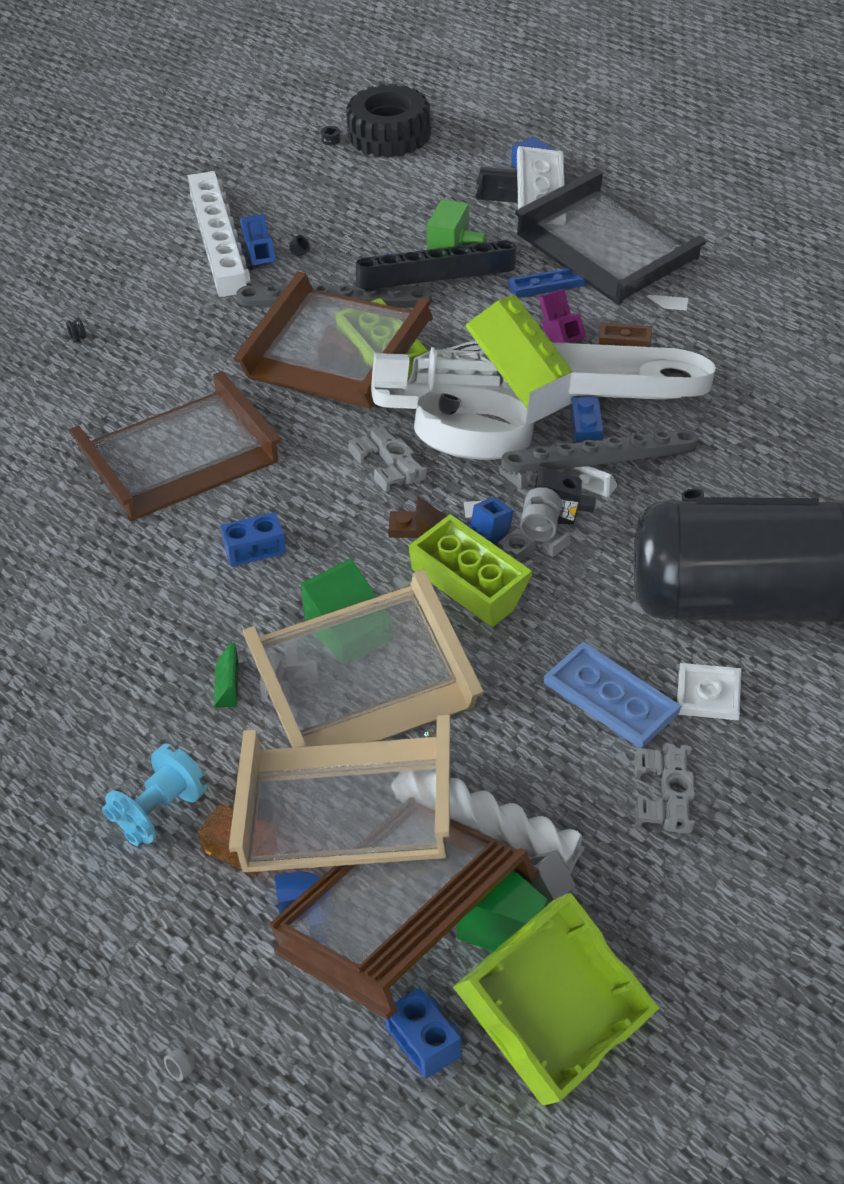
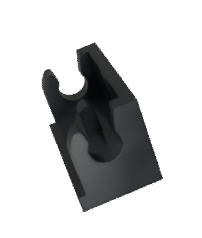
M480 167L476 199L518 203L517 170Z

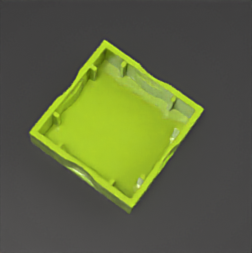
M571 892L550 902L453 986L543 1106L562 1101L597 1068L599 1062L608 1051L619 1043L626 1041L660 1009L631 970L614 955L607 945L602 932Z

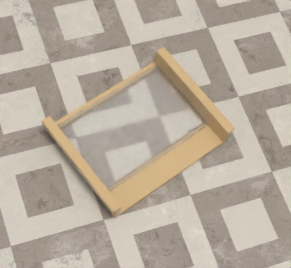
M424 569L413 573L411 586L332 613L260 637L254 626L242 630L292 748L383 741L436 722L437 716H452L475 707L477 696L484 693Z
M450 715L437 716L436 737L261 750L257 731H243L229 841V851L237 852L242 872L446 858V837H450Z

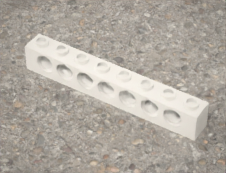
M215 171L188 175L190 195L218 296L236 295L238 289L250 283L249 270L246 269L245 257L242 255L241 244L238 242L237 230L234 228L233 217L230 214L221 179L217 180Z

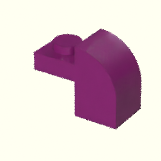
M565 289L538 297L544 320L541 321L542 327L546 335L554 343H573L587 338L580 313H571Z

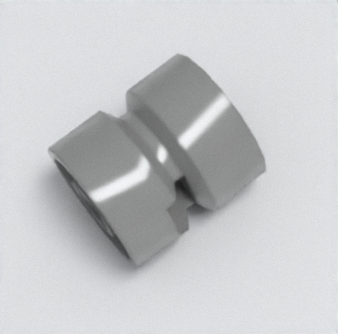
M535 488L527 493L519 524L520 531L525 537L533 541L543 542L555 535L561 509L559 495L548 488Z

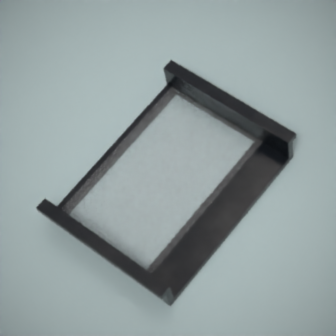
M597 168L515 211V215L518 216V236L564 268L569 269L574 275L581 276L587 284L617 305L622 304L623 300L690 261L699 259L701 246L706 244V240L701 236H697L685 244L680 243L601 191L603 172Z

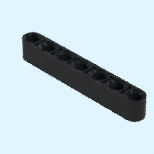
M502 240L360 258L356 261V286L360 289L370 290L509 272L515 269L516 244L512 241Z

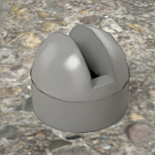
M179 1048L164 1057V1065L168 1073L180 1082L194 1071L196 1059L193 1054L189 1053V1050Z

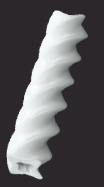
M436 770L400 772L391 784L396 800H400L404 804L412 797L415 798L417 803L435 811ZM450 779L451 819L518 850L523 848L527 850L529 857L557 850L571 875L576 861L585 846H581L582 835L578 831L567 829L557 832L554 824L547 817L537 816L528 819L524 810L519 805L509 803L499 806L490 792L477 791L470 793L461 779Z

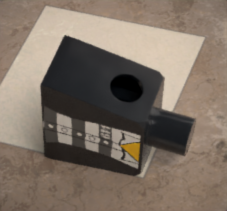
M544 466L538 467L533 489L548 488L559 495L561 509L558 524H574L578 510L594 512L596 496L581 494L582 479L580 477Z

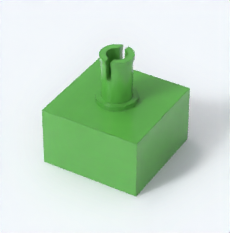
M441 199L426 225L427 250L487 242V233L469 231V203Z

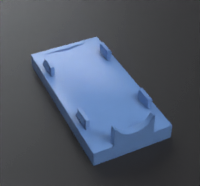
M585 642L579 644L544 675V684L563 696V699L572 705L578 706L615 731V734L628 740L638 748H644L680 713L681 705Z

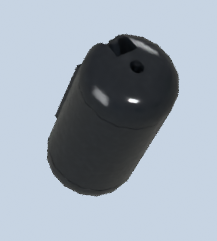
M697 497L696 501L656 502L643 511L637 523L634 540V588L637 602L644 612L654 618L664 620L844 622V502H819V498Z

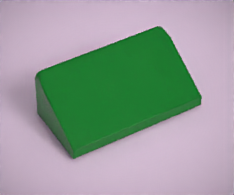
M235 642L229 643L216 663L215 708L237 706L239 661Z

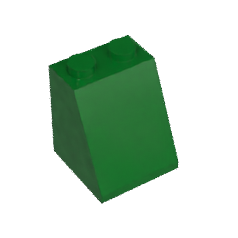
M351 558L301 583L305 621L377 597ZM383 609L313 634L345 666L352 661L361 659L365 654L379 647L386 646L392 641L393 625L391 617Z
M513 870L456 924L457 939L493 952L547 906V898Z

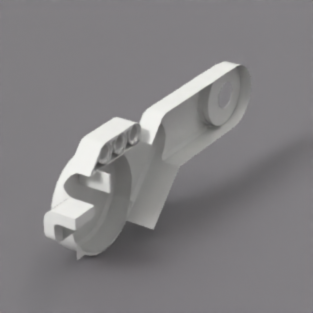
M553 343L563 359L570 365L573 372L530 392L527 410L485 352L435 350L434 347H431V351L414 358L412 375L408 381V355L374 353L371 391L373 401L378 406L416 409L415 432L430 447L457 457L494 460L502 459V455L506 452L528 448L532 441L534 422L570 405L571 398H575V396L660 400L681 398V396H700L711 391L716 368L714 363L708 358L681 349ZM669 368L679 369L689 373L691 377H666L660 371ZM442 393L454 395L461 399L456 413L446 415L440 411L438 404ZM477 414H489L498 416L502 419H505L510 424L497 421L491 418H487L484 416H480Z

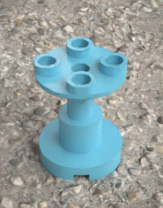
M163 744L152 753L151 763L155 773L145 781L146 790L139 797L133 800L122 792L115 790L110 791L105 797L106 805L102 807L104 815L110 821L117 822L125 831L126 839L135 846H138L140 843L150 844L155 840V829L147 815L159 804L167 806L177 796L185 801L195 802L207 791V783L205 785L201 784L199 780L204 776L199 766L183 750L179 748L175 752L170 750V744Z

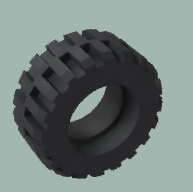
M397 84L371 86L367 90L359 91L347 104L346 117L349 141L358 151L362 150L364 154H373L374 157L386 156V158H390L393 155L400 157L404 156L405 153L409 152L411 154L415 152L416 148H422L430 138V104L427 98L415 88L410 89L408 86H397Z

